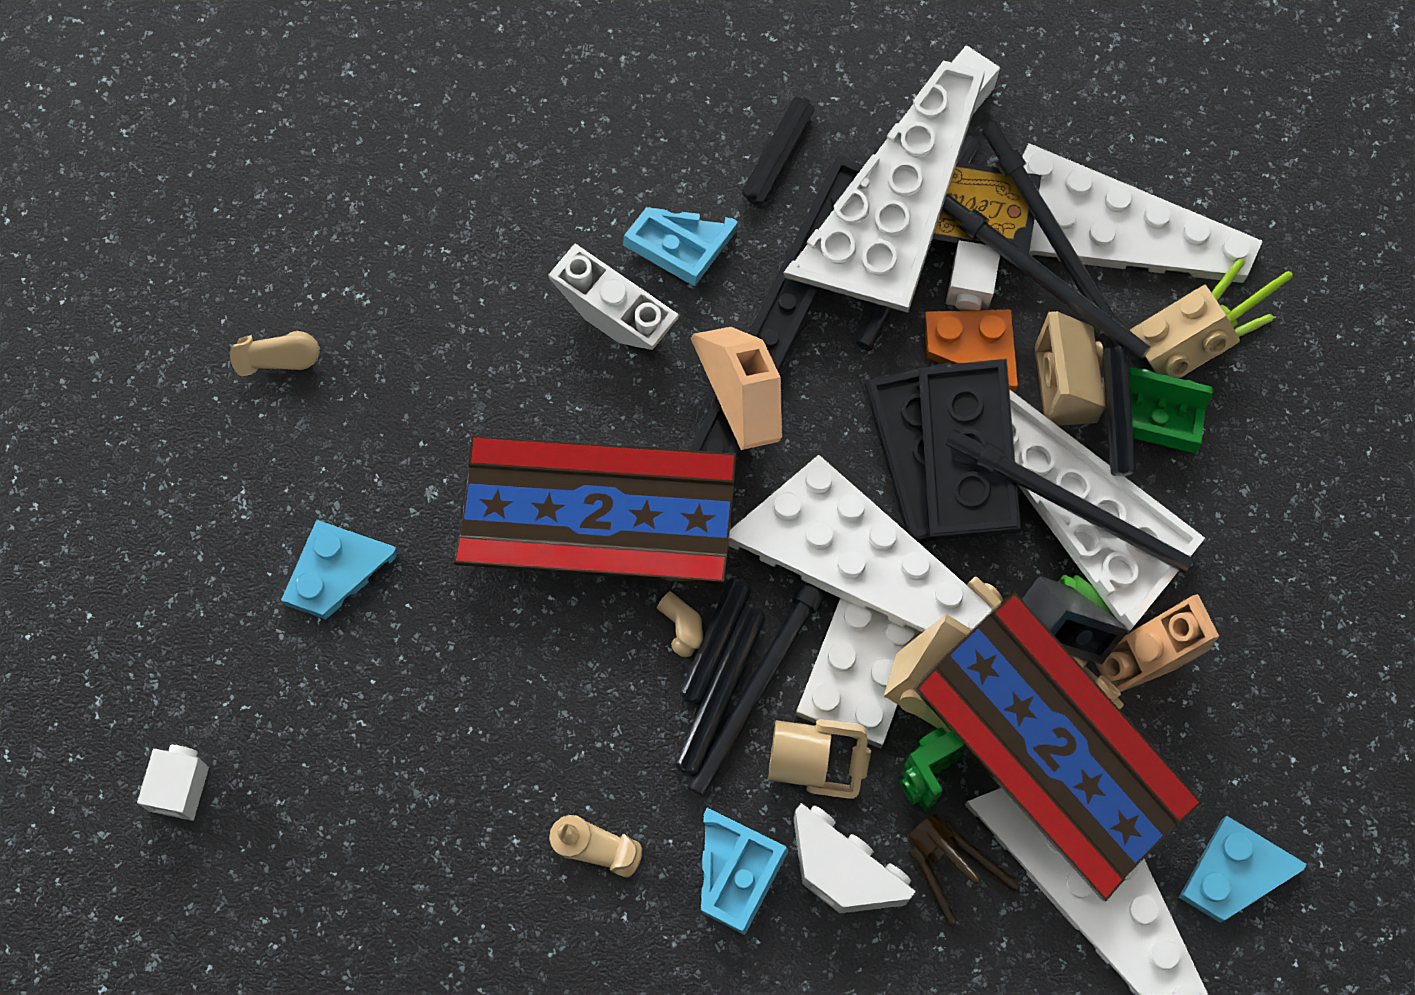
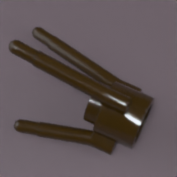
M933 814L925 819L908 835V838L915 846L909 854L920 866L949 926L956 925V918L928 861L929 858L937 864L948 856L973 884H979L981 879L978 874L955 850L958 846L1012 890H1018L1020 887L1019 883L1007 874L1005 870L960 835L949 821L944 823L937 814Z

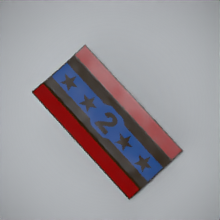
M472 436L469 471L454 564L724 584L737 454Z
M1012 592L990 611L913 688L1102 901L1106 902L1123 883L1125 877L1154 847L1202 803L1016 592Z

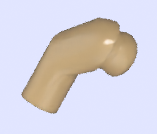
M669 591L659 602L657 609L675 623L677 637L671 642L674 652L682 657H690L695 649H699L703 641L702 620L698 612L673 592Z

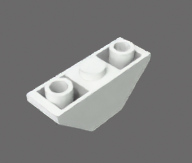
M577 244L570 248L548 275L552 283L586 321L620 344L653 350L679 318L678 313Z
M801 803L796 809L793 819L802 884L839 913L904 906L907 904L916 891L908 886L911 879L903 871L890 863L884 867L871 857L873 850L864 841L852 834L847 839L833 828L836 823L834 819L819 807L813 806L811 809H808Z

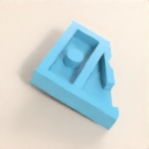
M646 207L624 235L623 246L695 286L736 233L738 221L726 217L724 223L699 220L700 214L687 212L675 214L664 209Z
M316 520L281 601L285 606L326 620L342 606L347 596L356 594L369 582L368 578L386 562L390 564L395 560L398 550L389 544Z
M707 808L704 813L705 851H703L702 859L704 885L701 892V911L706 916L745 935L780 869L788 849L786 846Z
M1225 816L1219 823L1179 898L1221 923L1303 871L1306 863L1230 817Z

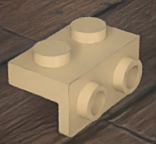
M1206 284L1130 329L1133 334L1151 346L1146 354V358L1154 371L1158 374L1178 379L1217 355L1222 354L1240 341L1228 317Z

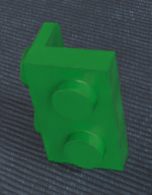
M1128 367L1133 438L1197 453L1202 441L1205 411L1212 397L1213 388L1191 380L1178 379L1153 373L1149 370Z
M943 727L929 733L919 741L921 746L909 755L901 771L904 778L900 780L903 792L913 805L919 803L924 812L934 807L943 792L934 775L956 763L966 748L951 731L946 733Z

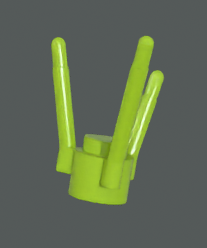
M1238 259L1211 292L1216 301L1244 266L1245 262L1243 259ZM1290 271L1285 272L1232 311L1226 306L1220 305L1233 328L1237 325V318L1279 289L1293 277V274ZM1267 314L1234 330L1238 337H1241L1271 322L1273 315Z

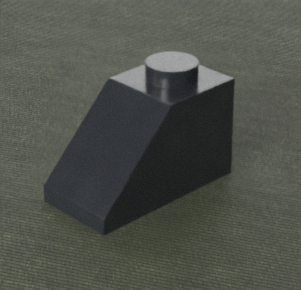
M1041 576L1037 578L1022 598L1026 605L1072 656L1102 665L1129 631L1123 623L1071 586Z

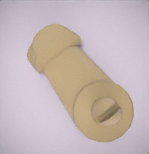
M301 331L290 332L286 336L253 341L252 336L249 335L240 338L237 344H234L230 350L232 367L240 376L251 375L258 369H307L316 362L320 355L318 342L313 336Z
M567 815L561 817L554 823L550 831L551 846L558 854L565 858L610 867L611 872L625 878L632 876L640 864L642 846L638 841L630 839L625 834H622V837H618L578 816Z

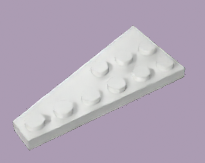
M943 61L913 100V105L902 120L894 125L877 153L870 157L833 206L834 210L819 230L816 229L797 259L792 261L784 271L785 278L909 312L981 90L985 71Z
M1028 144L1022 156L1027 163L1023 167L1027 173L1042 175L1039 193L1083 264L1126 269L1127 266L1149 268L1148 272L1164 274L1166 270L1188 272L1192 277L1221 280L1238 259H1243L1245 264L1232 282L1244 283L1262 244V240L1035 145ZM1034 220L1029 255L1057 257L1059 262H1061L1039 224Z
M1010 390L1016 463L1189 556L1194 553L1205 539L1201 534L1126 477L1113 476L1110 471V465ZM1017 484L1117 620L1126 626L1129 630L1127 633H1129L1177 574L1178 570Z
M820 455L815 457L730 529V547L737 550L739 547L759 555L762 562L773 567L778 564L801 575V580L863 609H866L868 606L888 616V621L901 627L906 624L924 632L947 614L973 629L993 610L988 603Z
M1002 788L966 802L965 806L975 817L978 816L994 834L993 837L1005 850L1007 849L1027 871V875L1075 929H1079L1092 943L1100 957L1118 972L1130 986V990L1134 995H1208L1144 859L1125 877L1123 883L1105 902L1099 898Z

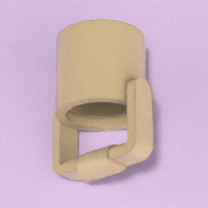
M824 719L817 720L816 726L776 720L768 781L807 786V791L813 794L855 798L860 792L861 779L867 777L871 749L867 747L866 728L860 724ZM831 734L857 737V744L852 749L850 762V785L825 782Z

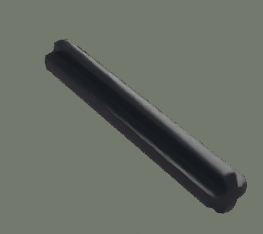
M748 606L742 609L676 759V768L687 775L695 776L699 771L764 624L765 614L758 609Z

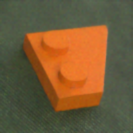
M1011 309L925 312L924 328L928 359L940 364L1007 359L1009 389L1012 392H1016L1018 382Z

